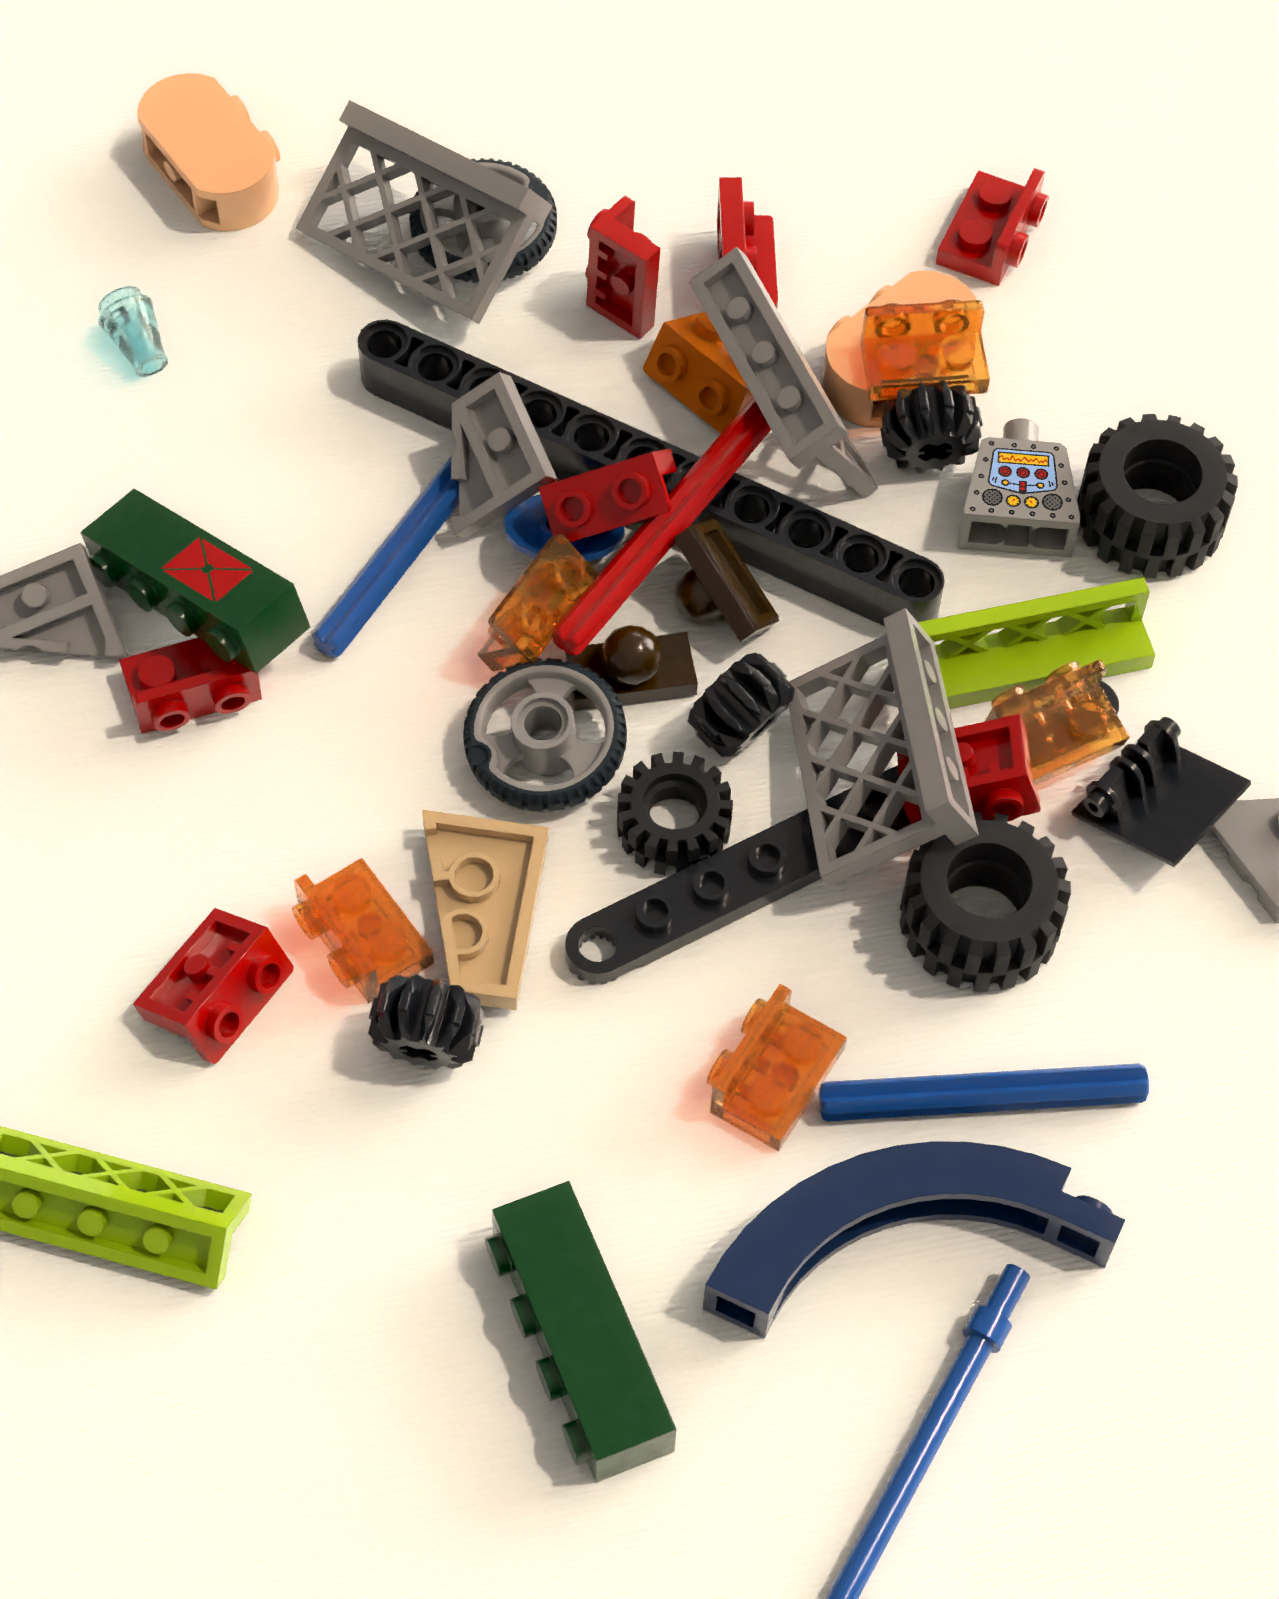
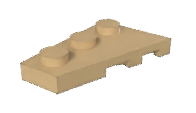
M422 810L449 985H460L464 992L474 994L481 1001L480 1005L517 1010L548 847L549 827Z

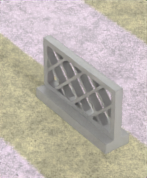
M349 100L339 118V121L348 127L295 229L463 317L480 324L532 223L543 226L553 206L528 187ZM361 147L370 152L375 173L351 182L348 167L358 148ZM385 160L393 163L394 165L386 168ZM407 173H413L419 195L395 204L389 181ZM428 181L439 187L430 190ZM378 186L383 210L360 219L354 195ZM452 195L459 196L464 217L439 227L433 203ZM343 200L348 224L329 232L318 228L328 206ZM473 204L483 208V210L475 212ZM422 208L428 232L403 241L398 217ZM498 217L511 222L501 243L484 250L478 225ZM387 222L392 246L370 255L367 252L363 232ZM467 230L473 255L448 264L442 240ZM352 237L353 245L343 240ZM431 244L437 269L416 278L413 277L407 254ZM395 259L397 268L387 262ZM476 268L480 283L467 305L456 299L451 277ZM440 282L442 291L432 287L431 285Z
M735 247L689 281L693 291L788 460L800 469L817 457L863 498H866L879 487L749 259L738 247Z
M906 608L883 618L886 630L885 635L788 681L795 688L793 700L788 706L820 877L829 886H833L942 835H946L955 846L979 835L935 643ZM885 659L888 660L889 665L875 687L861 683L870 666ZM828 686L835 688L820 713L808 710L806 697ZM852 694L867 698L852 724L838 719ZM885 704L898 708L899 713L886 734L870 730ZM829 731L845 735L829 761L817 757L816 752ZM862 741L878 746L862 772L847 767ZM897 752L909 757V762L897 782L892 783L880 779L891 758ZM839 778L855 783L839 810L826 805V799ZM873 789L888 796L871 822L856 815ZM906 801L919 805L922 820L898 831L890 828ZM849 827L865 833L854 851L839 858L836 857L835 849Z

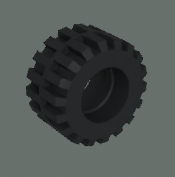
M1143 414L1141 422H1135L1131 417L1119 421L1117 430L1108 427L1101 433L1098 444L1093 443L1089 451L1077 498L1080 514L1079 527L1084 528L1082 538L1088 547H1099L1097 557L1106 564L1111 560L1120 563L1118 570L1129 575L1132 569L1143 571L1144 578L1156 579L1158 572H1166L1169 578L1181 576L1184 566L1193 571L1203 565L1205 556L1212 557L1223 537L1238 488V476L1233 474L1235 463L1230 454H1221L1224 444L1216 436L1211 438L1205 437L1203 435L1205 428L1195 422L1190 427L1181 424L1182 417L1168 415L1167 420H1158L1156 414ZM1134 490H1158L1173 497L1177 503L1163 504L1153 502L1141 497Z
M974 812L978 836L955 846L946 835H942L920 845L919 850L914 849L909 860L899 909L902 912L899 923L902 935H909L907 948L913 958L924 955L923 969L933 977L939 971H942L948 975L946 984L958 989L960 988L961 981L973 983V992H988L990 983L997 982L1001 991L1015 987L1018 975L1026 981L1030 980L1038 974L1040 964L1047 965L1052 957L1069 908L1067 905L1071 896V881L1065 880L1068 868L1063 857L1052 858L1055 845L1047 836L1039 840L1033 837L1034 826L1023 820L1018 827L1008 824L1009 815L995 813L993 820H983L981 812ZM970 886L991 888L1006 896L1013 903L1017 912L1002 918L979 917L959 906L951 894L959 889Z

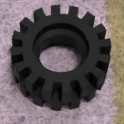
M673 751L672 763H665L662 753L651 755V769H648L641 760L633 766V778L625 775L621 782V793H618L617 832L618 837H622V848L627 855L635 851V863L642 868H645L650 859L654 860V873L664 876L667 865H676L677 873L687 868L690 862L695 864L708 858L709 855L712 856L722 851L723 844H728L731 831L733 800H730L731 788L728 781L721 783L722 772L715 765L705 773V759L695 755L691 765L683 763L684 752ZM680 799L694 805L699 812V818L692 826L682 829H669L656 824L650 816V810L654 804L660 801Z

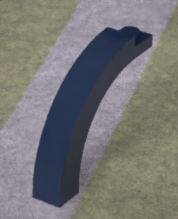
M930 1141L896 1145L863 1153L831 1165L797 1183L771 1202L742 1230L722 1255L705 1284L702 1309L765 1339L781 1308L799 1284L819 1265L838 1251L862 1238L885 1229L932 1220H968L1011 1228L1039 1238L1105 1268L1125 1223V1219L1114 1215L1112 1210L1098 1199L1085 1195L1074 1197L1063 1192L1072 1168L1036 1154L1004 1146L974 1142Z

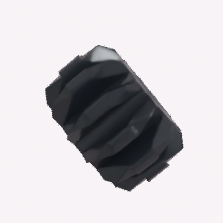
M940 380L935 385L926 386L920 382L919 387L913 390H898L897 399H891L884 403V414L880 431L883 447L887 450V456L895 459L898 468L908 469L915 467L918 473L937 468L942 472L944 466L964 464L965 456L972 455L979 450V439L982 437L981 426H983L980 407L976 405L975 397L968 395L965 385L949 387L945 380Z
M746 654L740 661H735L728 670L719 675L712 685L705 689L703 695L694 702L687 722L697 732L696 736L709 749L715 750L722 758L737 756L743 749H747L758 737L762 736L777 721V718L788 709V705L793 700L795 688L786 679L787 675L774 662L771 663L761 654Z
M418 974L411 976V978L398 975L390 977L389 982L380 985L378 996L373 999L369 1014L371 1023L368 1034L373 1039L372 1044L380 1051L389 1052L393 1059H404L411 1062L413 1066L418 1064L427 1065L435 1070L441 1066L455 1069L462 1067L463 1063L473 1060L475 1048L480 1045L484 1026L481 1025L484 1010L480 1007L481 1001L474 994L464 992L460 985L443 983L440 978L435 980L425 979Z

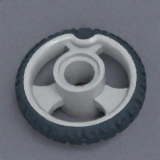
M473 158L471 160L528 187L553 206L543 226L537 224L532 235L521 244L502 280L506 281V278L512 279L517 275H522L523 271L528 272L549 252L557 231L555 201L544 183L542 184V180L536 177L534 173L529 172L528 169L522 168L518 164L512 165V162H504L501 159L495 161L494 158H489V160L484 158L475 160ZM428 181L430 190L439 187ZM452 195L433 203L436 216L448 217L453 220L464 217L460 199L457 195ZM473 204L475 212L483 210V208ZM420 208L410 212L411 237L414 238L428 232L423 209ZM498 217L478 225L484 250L501 243L511 222ZM467 230L456 234V244L461 253L444 245L448 264L473 255ZM431 244L417 250L424 257V260L435 269L436 264ZM476 268L454 276V279H462L465 282L472 280L473 283L479 282Z
M537 658L535 660H526L525 664L519 662L507 667L505 672H498L489 679L488 684L485 683L468 708L463 727V742L466 758L474 776L492 796L518 809L523 810L526 808L528 811L544 812V810H549V812L565 810L567 806L571 808L585 802L586 798H592L602 790L603 786L610 782L615 775V771L619 769L624 757L627 743V726L625 714L618 696L614 693L612 687L603 678H600L596 672L587 667L583 668L581 664L569 660L562 662V659L546 658V661H541V658ZM526 688H530L534 692V694L523 698L514 708L511 716L512 733L503 736L486 734L490 718L502 702ZM574 691L585 695L598 708L605 725L604 742L588 743L577 737L574 713L566 701V698ZM550 728L559 731L555 737L549 740H536L532 738V735L541 729ZM520 761L526 770L535 775L554 776L569 768L574 778L553 785H531L516 781L508 777L506 773L512 765Z

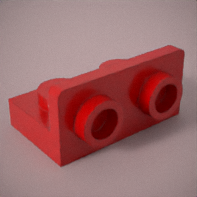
M1034 168L1026 185L1023 186L978 170L938 248L935 264L999 286L1009 265L1018 268L1024 257L1029 242V235L1025 233L1029 225L1038 228L1042 221L1049 201V195L1041 193L1045 171Z
M719 177L716 217L718 260L735 247H738L749 259L774 305L778 308L773 217L770 215H754V201H743L742 177Z
M624 195L609 210L602 209L598 212L588 228L589 257L585 271V277L587 278L586 306L638 339H641L654 327L661 248L652 243L644 234L634 232L636 202Z
M671 448L646 453L538 487L555 543L563 545L670 512L672 505L663 476L677 472Z
M199 637L119 659L141 734L154 730H175L184 726L189 720L216 712L221 714L235 713L247 707L251 702L262 700L258 673H254L234 659L231 662H225Z
M1021 714L954 728L973 812H981L983 820H993L995 813L1009 815L1007 822L1013 821L1020 816L1040 812V798L1032 780L1027 731ZM897 753L898 774L900 777L909 762V757ZM906 801L903 808L910 823L914 824L922 820L919 805Z
M214 908L135 1000L133 1006L144 1021L188 1038L203 1060L216 1064L292 974L294 966L268 927Z

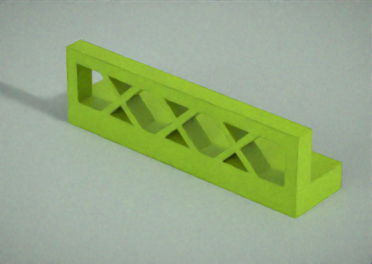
M1144 577L918 622L934 642L944 640L942 643L935 645L950 709L1056 688L1077 678L1089 677L1100 679L1152 668L1156 656L1142 621L1150 594ZM1125 604V607L1107 610L1111 606ZM1061 617L1057 621L1048 622L1052 618ZM1004 628L998 633L988 634L993 630Z
M0 1126V1152L19 1156L11 1157L0 1154V1231L217 1290L226 1276L232 1235L249 1212L252 1193ZM71 1172L83 1173V1175H78ZM136 1189H142V1190H146V1191H149V1192H141V1191H137ZM201 1207H209L212 1209L223 1211V1213L215 1212Z

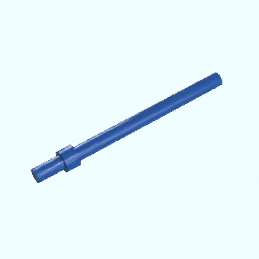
M1006 1264L985 1305H978L974 1308L962 1330L966 1340L825 1599H859L991 1352L998 1353L1012 1329V1324L1008 1319L1031 1278L1019 1266Z

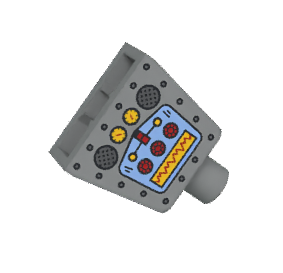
M1026 418L1012 419L1005 423L1003 427V438L987 437L981 440L964 505L957 548L1071 558L1080 524V514L1067 448L1061 443L1039 441V427L1034 421Z

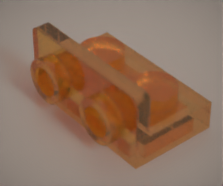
M950 299L933 303H889L882 306L867 307L864 311L860 347L869 401L897 399V392L900 389L913 390L919 387L920 382L927 386L935 385L940 380H945L949 387L965 385L968 395L987 393L990 375L981 333L985 314L983 301Z
M559 534L550 537L489 617L488 623L490 627L488 633L491 636L477 655L492 671L504 670L519 662L521 664L526 662L534 664L552 640L554 626L599 576L564 535Z
M1101 659L1083 667L1077 661L1070 662L1050 673L1045 678V684L1029 691L1023 685H1019L1003 692L991 702L992 709L985 721L1021 714L1027 731L1032 780L1035 786L1124 746L1129 739V734L1099 684L1107 672Z
M363 858L358 859L316 885L313 884L307 874H303L294 880L297 904L292 907V912L298 925L311 941L320 937L331 952L327 955V960L339 982L346 989L355 985L368 1004L373 1002L374 998H377L380 985L389 982L390 977L401 975L411 978V976L422 972L434 964V955L431 948Z
M782 984L778 985L768 1002L762 998H758L754 1002L741 1027V1033L745 1034L744 1038L734 1053L728 1049H724L712 1066L706 1082L712 1086L710 1113L778 1152L816 1095L820 1084L825 1081L843 1053L847 1037L790 1006L792 990Z

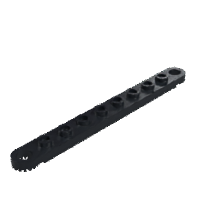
M1082 677L1071 680L991 720L1021 714L1027 731L1031 773L1034 774L1076 753L1077 749L1096 742L1099 738L1104 739L1108 733H1111L1119 713V700L1115 691L1105 682L1095 678ZM1082 698H1085V701H1089L1090 698L1093 704L1099 703L1098 708H1102L1103 715L1092 720L1080 718L1072 711L1070 703L1074 704L1076 699L1079 702ZM898 765L884 771L880 779L896 783L899 778ZM852 787L827 799L826 805L839 810ZM872 789L856 816L872 822L888 795ZM903 807L890 826L891 829L896 831L911 825ZM808 809L577 921L568 931L565 940V960L572 974L575 973L577 975V979L581 981L587 980L589 984L601 982V985L611 979L615 981L618 976L640 965L644 967L822 879L820 877ZM849 827L835 849L836 857L839 858L854 851L865 833ZM595 936H599V939L606 937V941H612V945L616 947V952L609 959L596 962L585 958L579 948L582 947L583 941L585 943L588 941L589 937L593 940Z

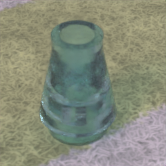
M134 286L121 287L107 294L98 305L100 313L98 319L99 326L132 364L138 376L148 377L163 370L169 360L163 349L151 298L143 295L140 289Z

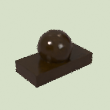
M713 518L689 526L673 538L692 567L681 577L676 585L675 601L679 612L688 621L700 625H713L725 618L739 642L766 631L780 621L775 609L717 520Z
M626 625L615 629L604 643L588 645L581 654L570 656L565 652V661L569 660L581 664L583 668L587 667L596 672L600 678H603L612 687L621 705L697 695L698 681L687 632L655 636L654 633L642 626ZM578 691L572 693L575 711L597 708L582 693Z

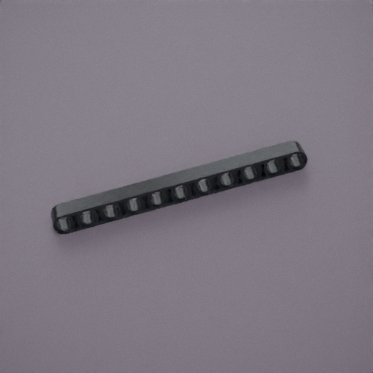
M388 319L376 320L368 323L361 329L358 335L361 383L364 388L374 396L449 430H452V403L498 372L511 376L556 477L560 480L646 453L671 448L677 472L663 476L669 494L700 459L699 456L399 322ZM733 474L690 525L692 526L714 518L718 521L745 564L884 627L883 618L904 608L908 610L917 622L938 618L945 580L942 570L936 563L740 474ZM853 570H860L866 573H858ZM908 595L920 596V598H914Z

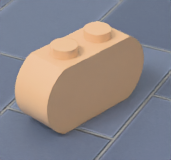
M196 73L178 74L164 78L152 85L144 93L137 109L138 123L141 126L144 155L201 226L217 231H237L256 225L272 212L279 197L276 162L280 161V152L270 133L266 130L260 132L251 122L246 106L237 95L230 97L215 78Z
M936 271L910 272L893 286L886 285L882 287L872 297L869 304L852 317L844 316L838 320L827 336L822 374V388L837 414L843 419L860 426L882 427L884 403L891 399H897L898 390H913L919 387L920 382L926 386L935 385L940 380L947 382L971 364L975 349V336L980 322V307L975 295L964 283L948 274Z

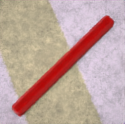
M753 397L668 494L672 505L670 512L648 518L554 626L552 641L557 648L564 650L570 656L582 653L675 544L673 538L692 524L768 435L771 428Z

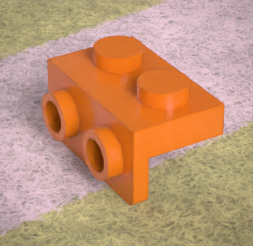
M705 312L663 322L643 365V371L721 434L753 397Z

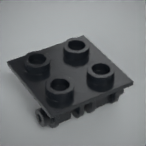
M1162 717L1159 721L1150 720L1145 725L1144 733L1137 740V743L1127 744L1122 749L1121 756H1116L1110 762V769L1099 781H1092L1086 787V797L1071 813L1072 816L1175 867L1249 788L1251 780L1180 747L1178 737L1181 734L1180 727L1171 718Z

